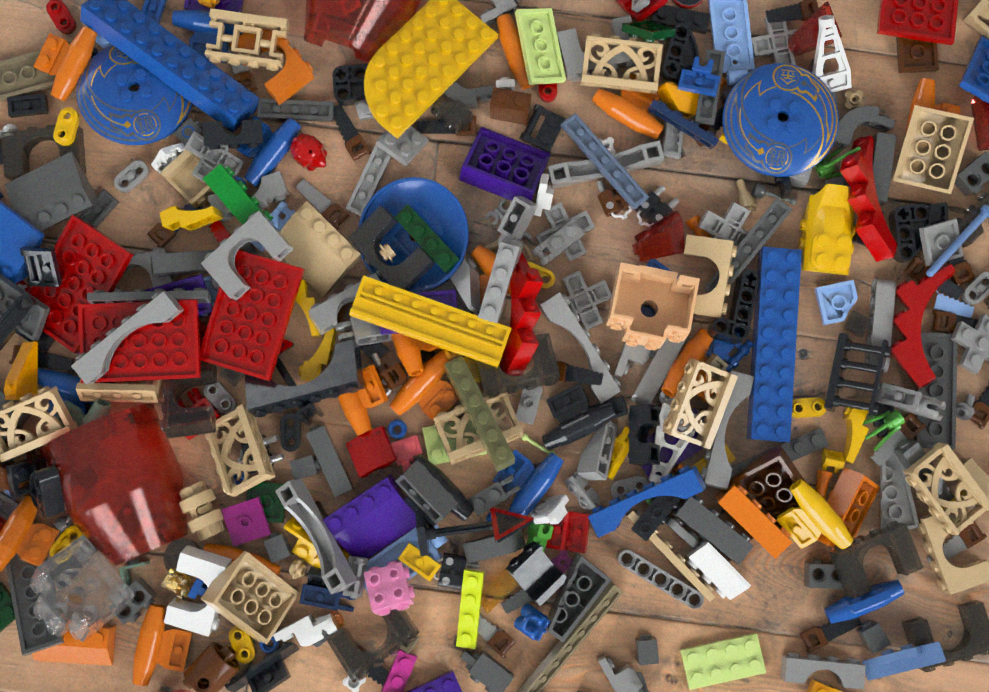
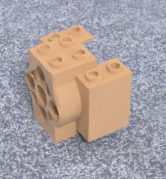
M621 262L615 277L606 325L610 326L613 330L624 329L622 341L626 342V345L637 346L638 344L645 346L648 350H656L661 348L666 338H669L671 342L680 343V341L685 340L691 331L700 279L680 275L677 279V272ZM650 306L653 308L655 316H644L641 312V307Z

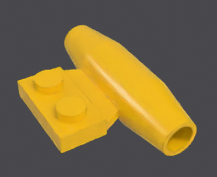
M802 479L793 483L790 491L800 507H792L778 515L777 521L791 534L792 539L802 549L818 540L821 533L840 549L850 546L853 542L851 534L842 519L826 500Z

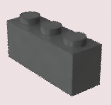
M418 460L395 480L435 524L444 519L458 504L453 495L447 492L440 482Z

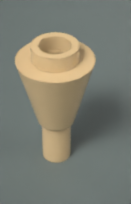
M737 180L739 205L750 210L749 214L756 211L758 204L746 189L744 180Z

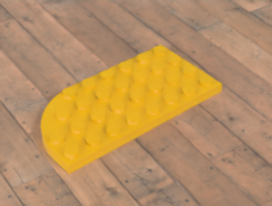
M429 0L374 54L367 66L364 78V93L373 117L383 128L398 139L498 39L499 34L486 23H483L481 19L458 0Z

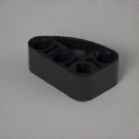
M679 23L674 27L676 30H682L683 38L677 36L676 30L674 37H668L659 72L662 79L679 84L682 69L692 71L694 59L699 57L695 37L690 27L685 23ZM672 47L678 50V56H674L671 53ZM668 66L671 67L670 70L673 71L670 74L668 73V70H666Z
M369 63L338 66L333 70L334 96L341 106L355 105L357 100L365 97V76L361 79L356 76L358 73H365ZM340 75H345V76H343L344 79L340 80V79H339V78H341ZM341 93H348V96L346 98H339V95Z
M925 204L902 205L892 210L889 214L890 232L897 243L893 258L898 263H904L913 259L922 248L919 228L931 225V210ZM916 210L921 212L922 218L916 215ZM900 230L905 233V239L899 235ZM902 249L907 251V257L902 255Z
M55 465L31 473L29 479L30 496L35 508L42 517L47 519L65 512L60 476Z

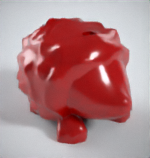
M302 133L292 140L289 149L293 159L303 168L307 167L308 171L326 167L327 151L323 149L324 144L315 136Z

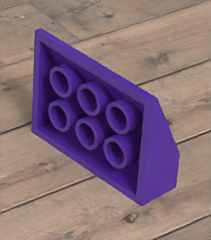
M481 127L462 165L459 180L511 201L514 196H524L532 201L551 154Z
M389 474L327 515L323 521L334 538L351 556L369 558L416 528V513L405 503L406 495L395 482L392 474Z

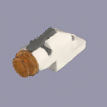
M332 611L327 615L315 618V620L312 614H309L275 632L273 636L276 642L281 639L285 642L294 637V633L301 646L314 645L319 647L335 635L338 630L342 629V626L345 625V620L340 611Z

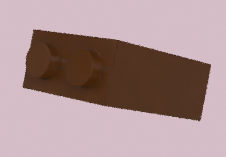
M493 87L490 102V119L527 125L532 94Z

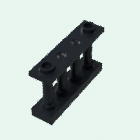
M839 333L824 405L827 411L835 412L836 407L843 406L869 411L868 416L870 419H874L875 414H879L880 403L877 402L886 358H890L892 349L887 340L883 339L882 347L854 343L850 340L848 334ZM855 350L880 354L878 366L848 361L846 359L847 351ZM848 368L876 373L874 384L845 380L842 377L843 370ZM846 387L872 392L871 402L865 403L840 398L838 396L839 388Z

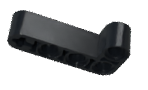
M746 270L737 278L729 319L720 317L708 326L707 332L711 338L730 344H738L748 336L759 284V275L755 270ZM741 295H744L747 301L743 300ZM738 312L743 315V319L738 316ZM716 325L721 327L722 332L716 329ZM734 330L739 332L740 337L735 335Z

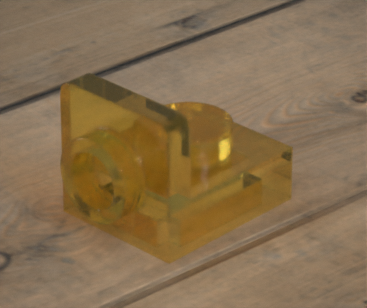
M171 568L161 586L176 593L178 596L175 601L179 603L182 596L186 598L192 588L189 586L192 578Z

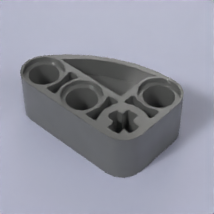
M522 529L499 543H495L493 534L462 544L467 563L510 554L526 546Z

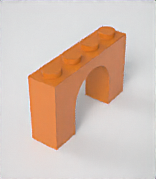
M262 29V39L271 40L273 30ZM243 33L240 35L238 48L254 50L256 34ZM279 37L277 38L276 52L286 57V63L284 68L267 81L264 86L275 102L281 105L314 79L312 73L314 69L308 61L304 62L301 59L302 55L296 48H291L288 39ZM261 47L260 54L270 51V48Z

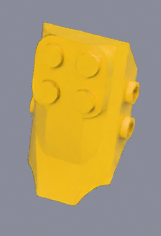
M826 184L817 194L809 196L803 219L800 221L799 229L802 230V235L798 240V249L802 250L801 264L804 271L849 276L851 255L854 251L852 236L855 235L856 231L855 225H853L855 211L847 200L850 192L849 186Z

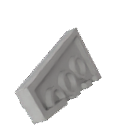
M895 453L880 465L881 536L919 528L910 485L905 480L906 476L903 473L905 468Z

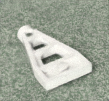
M821 16L818 18L819 33L812 73L826 84L831 93L852 88L851 70L835 25L834 16ZM833 39L835 51L824 53V42ZM835 57L839 66L838 70L823 74L825 60Z
M662 403L660 409V426L655 428L654 444L660 445V450L662 447L672 449L673 454L668 463L660 461V465H652V471L648 480L654 481V483L661 482L660 478L668 475L689 443L682 439H679L675 445L665 442L664 432H662L663 423L670 412V405ZM680 419L677 429L684 431L690 424L680 426L683 423V420ZM692 429L687 436L693 437L695 430ZM661 472L662 476L656 475L655 473Z

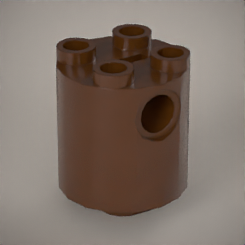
M212 642L184 671L185 679L183 684L188 689L193 688L196 692H219L241 669L239 662L235 658L237 656L236 651L227 644L223 647L217 642Z

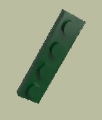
M409 204L394 217L445 273H448L461 260Z

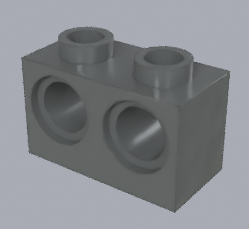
M986 151L957 173L954 184L964 196L971 193L973 195L977 194L983 189L982 184L986 181L989 183V153ZM982 166L986 168L987 173L982 171ZM967 178L972 180V185L968 183Z
M811 559V562H804V586L808 588L849 589V565L842 563V560L830 559V563H823L822 559ZM816 568L820 569V576L818 578L813 577V571ZM839 569L840 575L834 579L833 571Z
M139 578L108 609L123 625L129 622L134 623L141 616L139 612L143 608L148 609L149 605L155 602L153 598L157 593L143 578ZM139 590L144 593V600L138 598ZM124 605L130 607V614L125 613Z

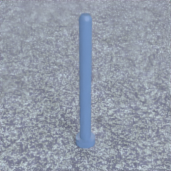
M983 205L980 208L981 213L926 271L928 277H932L987 217L989 218L988 205Z

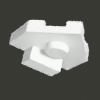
M181 142L161 148L151 164L158 173L162 172L185 150V144Z
M543 173L541 176L536 199L538 207L534 213L535 216L541 217L542 209L550 210L554 189H551V186L548 185L549 174Z
M567 495L551 496L545 499V503L538 505L530 512L531 517L534 518V523L559 524L568 513L565 505L569 499Z

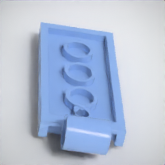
M708 0L713 50L726 51L722 73H727V85L734 86L748 71L755 69L747 0Z
M416 528L368 560L366 572L371 567L379 566L381 568L387 566V563L392 561L401 562L398 558L409 542L419 549ZM446 536L429 540L428 556L435 561L443 556L441 552L437 551V548L448 541ZM408 567L411 578L418 574ZM364 582V588L367 591L366 582Z

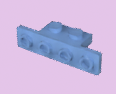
M934 642L914 648L912 644L901 646V651L895 653L893 649L882 651V656L864 660L862 663L866 665L865 674L867 680L870 681L946 661L940 642Z

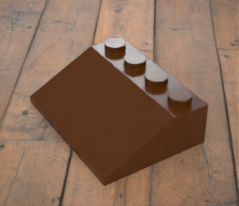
M780 445L763 454L731 478L729 483H734L736 486L740 484L748 492L746 496L751 501L756 499L762 505L761 510L765 514L769 512L777 520L778 515L790 508L800 507L791 493L790 487L797 480H805ZM778 521L775 522L779 528L782 527Z

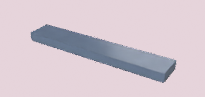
M576 113L561 123V128L633 210L649 199L645 191Z

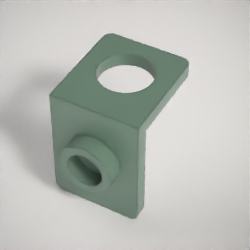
M140 559L128 561V565L119 567L123 590L131 585L129 568L150 564V560L140 562Z

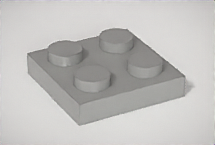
M410 126L398 139L386 130L377 140L376 145L406 167L428 144L429 139Z
M949 219L919 228L926 266H932L960 235L957 219ZM962 245L947 261L964 256Z

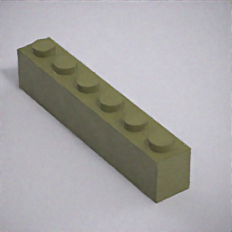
M460 356L445 363V372L496 472L515 464V457L463 357Z

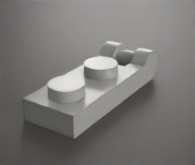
M572 219L547 240L535 247L531 253L539 258V263L544 267L582 238L585 233ZM546 248L550 252L547 256L543 252Z

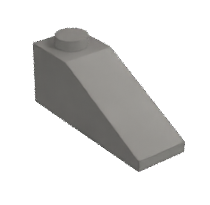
M465 257L458 270L450 279L466 306L478 315L480 312L479 273L475 268L477 264L471 257Z
M610 421L595 432L580 456L577 474L588 481L607 480L618 431L617 425Z

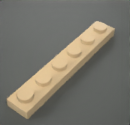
M630 510L626 514L633 524L642 515L638 510L636 512ZM655 530L649 538L652 544L707 601L711 602L715 598L711 593L714 589L706 581L702 583L698 579L700 575L692 567L688 569L684 564L686 560L679 553L675 555L670 550L673 548L666 539L662 541L657 536L659 532Z

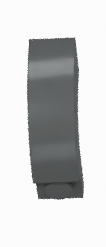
M455 81L442 96L449 103L457 107L478 109L477 101H491L493 85L468 89L460 86Z
M862 106L855 108L839 118L838 132L833 146L841 149L848 147L851 144L853 133L858 126H868L887 132L894 128L895 120L889 119V116L884 114L878 115L879 107Z

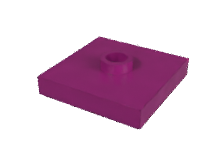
M260 496L221 509L233 547L272 533Z

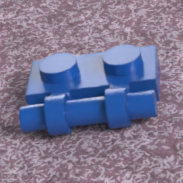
M734 330L735 335L740 337L739 332ZM714 339L706 355L710 357L712 353L717 354L727 363L728 366L725 370L730 373L733 368H737L738 362L744 355L747 356L750 353V349L754 344L750 340H747L743 345L741 343L730 344ZM735 347L738 352L733 357H730L728 353Z

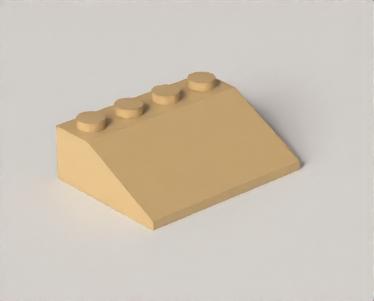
M915 105L892 181L944 194H951L974 118Z
M307 201L280 230V233L294 248L283 259L290 265L305 269L303 278L323 298L362 260V255Z
M244 551L211 582L201 600L253 639L268 644L300 593L250 553Z

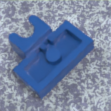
M695 57L692 71L682 69L678 90L716 97L720 76L711 74L714 63L713 59H710L706 66H701L699 64V57Z

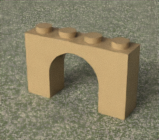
M687 234L684 254L713 260L719 269L720 275L717 286L711 292L697 295L694 314L722 318L723 315H726L728 303H725L726 295H730L731 284H728L729 276L732 277L734 272V265H731L732 257L736 258L737 246H734V241Z
M965 507L966 513L970 512L969 508ZM957 508L958 516L954 518V513L949 514V518L953 523H956L961 518L959 508ZM931 514L918 517L919 528L917 530L923 536V547L926 553L931 556L930 566L933 572H936L938 578L936 582L938 588L943 593L951 595L989 582L988 561L978 559L964 565L953 566L947 561L943 553V542L948 534L940 527V521Z

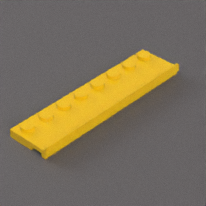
M364 275L349 313L350 316L496 368L499 366L512 329L511 327L478 318L477 315Z

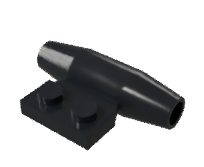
M578 383L546 400L553 417L561 423L542 436L543 443L548 450L571 444L601 429L618 416L611 402L589 409L587 394L582 384Z
M419 455L410 465L418 460L426 467L427 471L458 502L450 512L462 521H465L474 512L461 490L437 466L422 455ZM409 496L404 499L405 503L416 514L423 513L425 523L430 528L435 526V523Z

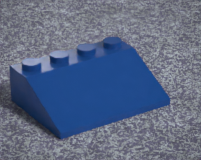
M1 200L0 274L16 284L28 277L24 256L21 255L20 248L24 246L40 248L45 234Z

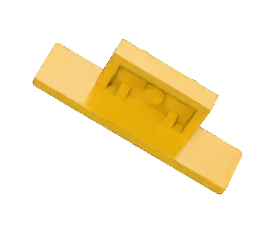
M292 516L283 527L299 538L291 552L313 567L321 569L316 549L310 537L296 518ZM340 548L348 562L349 556L351 555L347 551Z

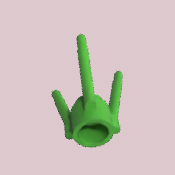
M861 147L850 150L831 161L830 159L844 150L838 148L815 166L817 174L821 179L825 177L826 180L843 176L841 172L832 173L835 171L834 164L859 151Z
M888 410L881 415L875 416L874 419L864 420L863 425L885 418L883 420L885 424L866 435V439L871 438L887 427L892 429L874 447V451H877L896 431L901 429L900 425L905 423L898 410L893 412Z

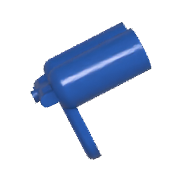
M525 604L521 609V616L517 617L514 622V627L532 640L540 641L543 634L547 632L546 628L550 624V620H548L545 614L530 604Z

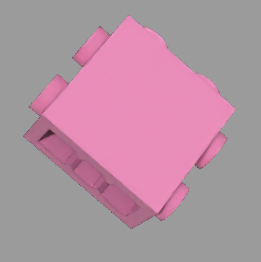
M392 561L387 563L385 567L375 566L369 568L368 572H364L373 613L384 616L389 614L390 610H405L409 608V605L414 604L413 597H415L413 585L410 586L408 581L411 578L408 566L405 567L402 562Z

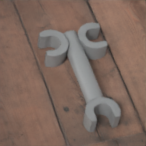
M505 199L500 201L499 207L493 212H488L485 216L486 220L492 216L496 218L492 223L493 227L498 225L499 219L503 220L508 210L502 207L506 203ZM524 232L522 238L526 237L529 241H531V235L527 232Z

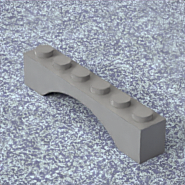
M660 141L642 144L613 154L627 172L660 165L664 160ZM590 160L564 162L548 166L547 169L551 189L604 178Z
M159 291L151 297L153 300L148 304L144 303L136 309L137 313L132 317L130 315L123 319L120 327L108 331L105 334L107 337L104 340H98L90 346L91 350L88 353L84 352L75 358L76 362L71 367L86 385L96 382L109 371L110 362L115 350L130 333L148 324L170 322L184 311L170 291Z
M559 292L538 306L549 322L563 327L577 339L586 354L589 371L593 370L594 372L604 373L601 385L589 384V388L597 401L602 404L621 392L619 389L621 384L616 376L612 377L608 370L611 368L605 359L601 360L598 355L601 352L595 343L592 344L588 339L590 334L587 329L580 326L578 314L575 310H570L568 306L570 302L566 295H561Z
M732 370L730 373L738 376L711 449L706 450L704 460H707L706 467H702L700 473L706 486L723 491L728 489L732 468L725 451L724 438L726 426L734 409L750 395L754 376Z
M289 480L278 488L275 492L283 507L301 524L316 549L321 566V576L331 594L341 592L357 582V578L334 536L324 523V518L303 480Z

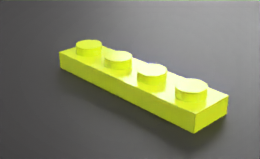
M466 568L464 570L456 641L457 647L476 649L484 571Z

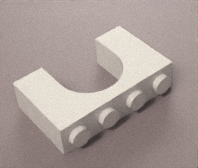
M187 545L180 553L176 571L195 576L209 587L211 582L231 564L232 559ZM174 597L167 607L164 623L209 637L213 630H217L220 619H218L219 613L206 603L197 604Z

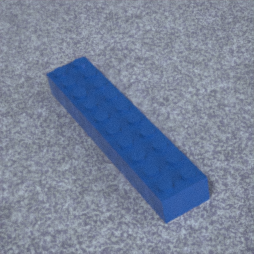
M88 0L81 5L80 21L211 118L216 121H222V126L232 133L242 125V120H248L256 112L259 102L258 96L127 0Z
M762 247L758 252L757 273L759 275V284L755 299L752 342L754 345L752 346L750 376H754L749 395L746 439L790 442L802 250Z

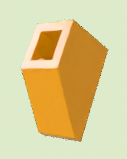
M665 82V84L658 86L657 92L662 101L667 104V108L672 111H679L685 119L696 115L698 93L678 90V86L674 82Z

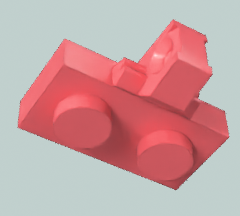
M418 435L391 443L397 458L395 462L397 466L402 465L404 471L409 467L410 462L414 461L413 456L423 453Z

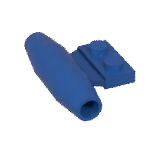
M199 9L174 10L172 14L173 26L193 31L194 34L189 40V46L209 60L204 54L207 49L206 43L216 45L218 29L211 28L209 25L211 21L210 11ZM223 23L225 25L224 34L233 35L234 25ZM223 42V53H228V42Z
M288 118L274 132H272L267 124L262 122L263 143L259 144V147L248 148V144L240 145V148L236 149L247 158H253L244 176V179L253 186L257 187L261 183V177L272 173L289 151L292 140L297 137L301 126L296 121Z
M38 369V385L42 387L49 386V388L57 386L62 400H67L78 406L85 415L88 413L86 404L93 405L95 402L80 401L76 392V386L80 382V377L61 371ZM49 400L48 402L49 408L47 412L49 413L52 412L54 408L52 400Z
M514 450L515 464L499 471L492 481L496 483L513 475V481L504 485L506 490L509 491L518 485L521 488L515 493L516 496L508 510L509 512L527 516L546 494L564 462L552 452L534 468L528 458Z
M898 579L873 584L842 597L826 607L824 611L829 622L833 624L855 619L880 609L905 593Z

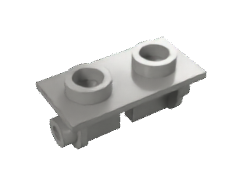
M577 471L571 477L564 480L569 492L576 496L580 506L586 509L587 512L601 502L599 500L600 497L592 487L588 490L584 489L589 483L585 478L577 474Z
M349 556L348 564L358 581L343 590L342 595L358 599V597L362 598L365 582L364 572L367 570L368 558Z

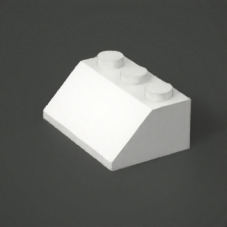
M703 539L699 541L695 549L692 548L686 554V557L689 559L687 563L694 570L698 568L703 573L701 577L708 584L712 582L717 587L715 591L722 598L726 596L731 600L751 586L709 542Z

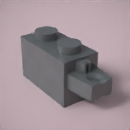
M465 649L460 656L467 663L465 667L470 673L469 677L476 683L481 682L484 684L487 692H504L514 679V674L484 650L480 654L476 652L473 655Z

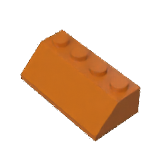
M844 467L843 471L838 475V481L834 489L829 494L827 503L842 519L854 541L880 486L865 475ZM822 533L817 540L845 556L851 547L850 545L845 549H840Z
M732 483L728 486V489L719 492L715 496L717 502L775 559L793 543L789 538L791 534L783 526L779 528L775 524L777 520L769 512L765 514L761 510L762 505L756 499L751 501L746 496L748 492L740 484L736 486Z
M61 622L65 643L33 653V658L39 661L113 665L117 625Z

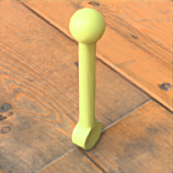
M524 433L523 437H521L523 441L527 440L548 455L551 452L556 455L555 451H550L529 438L528 434Z

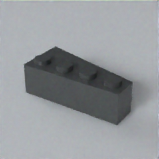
M696 495L687 499L681 498L680 505L675 510L673 509L671 514L681 518L686 526L694 531L696 530L699 536L712 543L717 550L734 563L740 565L754 547L750 543L751 539L742 532L739 535L734 531L735 526L727 520L723 522L719 519L718 516L720 514L711 507L709 509L702 505L704 501Z
M577 551L566 574L568 580L560 587L547 616L548 620H550V624L546 628L547 631L561 642L565 641L612 580Z

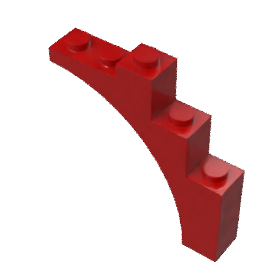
M872 135L860 137L853 142L851 150L857 147H861V149L843 159L840 172L851 187L847 200L858 216L855 230L875 261L878 262L893 258L897 243L887 226L878 201L873 175V147L875 140Z
M522 252L510 280L511 319L509 327L512 329L499 363L504 376L522 377L539 345L533 328L541 315V311L535 299L544 281L537 269L530 268Z
M952 264L947 267L943 265L930 278L928 276L922 278L918 282V286L911 280L910 282L904 281L896 287L895 295L907 311L902 310L894 316L893 325L905 341L900 339L892 345L891 355L917 390L925 387L936 378L923 351L921 324L925 308L932 295L947 279L954 275L956 269Z

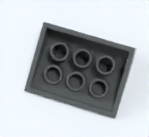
M72 151L5 184L12 209L41 232L70 219L71 215H78L100 204Z

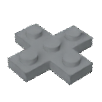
M765 17L767 35L751 38L754 58L772 55L774 64L796 65L793 50L810 46L807 28L788 31L786 21L769 23L767 17Z
M223 127V131L227 135L236 136L235 134H233L232 132L228 131ZM195 131L184 147L185 150L200 158L191 175L204 183L206 182L203 178L219 164L229 165L235 172L233 176H237L244 164V161L228 152V145L220 146V149L209 150L208 146H204L203 136Z
M732 201L723 218L706 210L698 227L712 234V238L734 241V246H738L749 233L741 227L748 217L750 210Z
M560 202L552 206L550 210H544V214L552 228L536 235L535 238L540 245L572 219H574L584 233L594 229L595 226L587 211L569 219ZM580 239L564 251L569 262L587 253ZM547 248L543 250L544 254L549 252Z
M580 270L562 278L569 294L567 298L570 304L568 306L571 311L575 310L579 315L583 326L589 330L604 323L596 305L612 297L606 281L603 280L587 287Z
M986 314L980 315L975 329L963 321L958 322L950 338L966 348L958 365L972 374H978L984 360L989 362V316Z

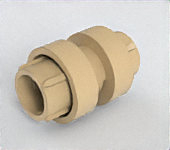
M201 481L180 491L179 494L182 501L179 505L183 514L190 513L193 519L188 522L192 534L197 533L199 539L204 541L224 532L225 528L222 523L224 517L221 508L215 510L212 502L217 500L212 489H207L205 483Z

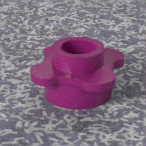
M562 550L559 555L552 558L551 562L559 571L566 573L573 559H570L567 551Z

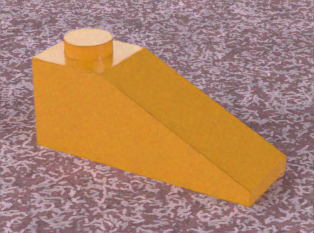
M38 342L22 343L5 380V400H20L19 398L31 393L32 396L37 394Z

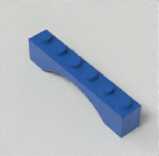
M689 465L678 470L679 474L672 476L670 473L660 478L661 482L657 484L652 481L644 485V489L639 492L635 489L626 493V498L620 500L617 497L609 501L610 505L606 507L599 505L593 508L588 518L597 537L599 538L615 531L620 526L623 517L629 509L643 500L657 496H675L687 499L703 492L706 489V485L697 467L690 468Z

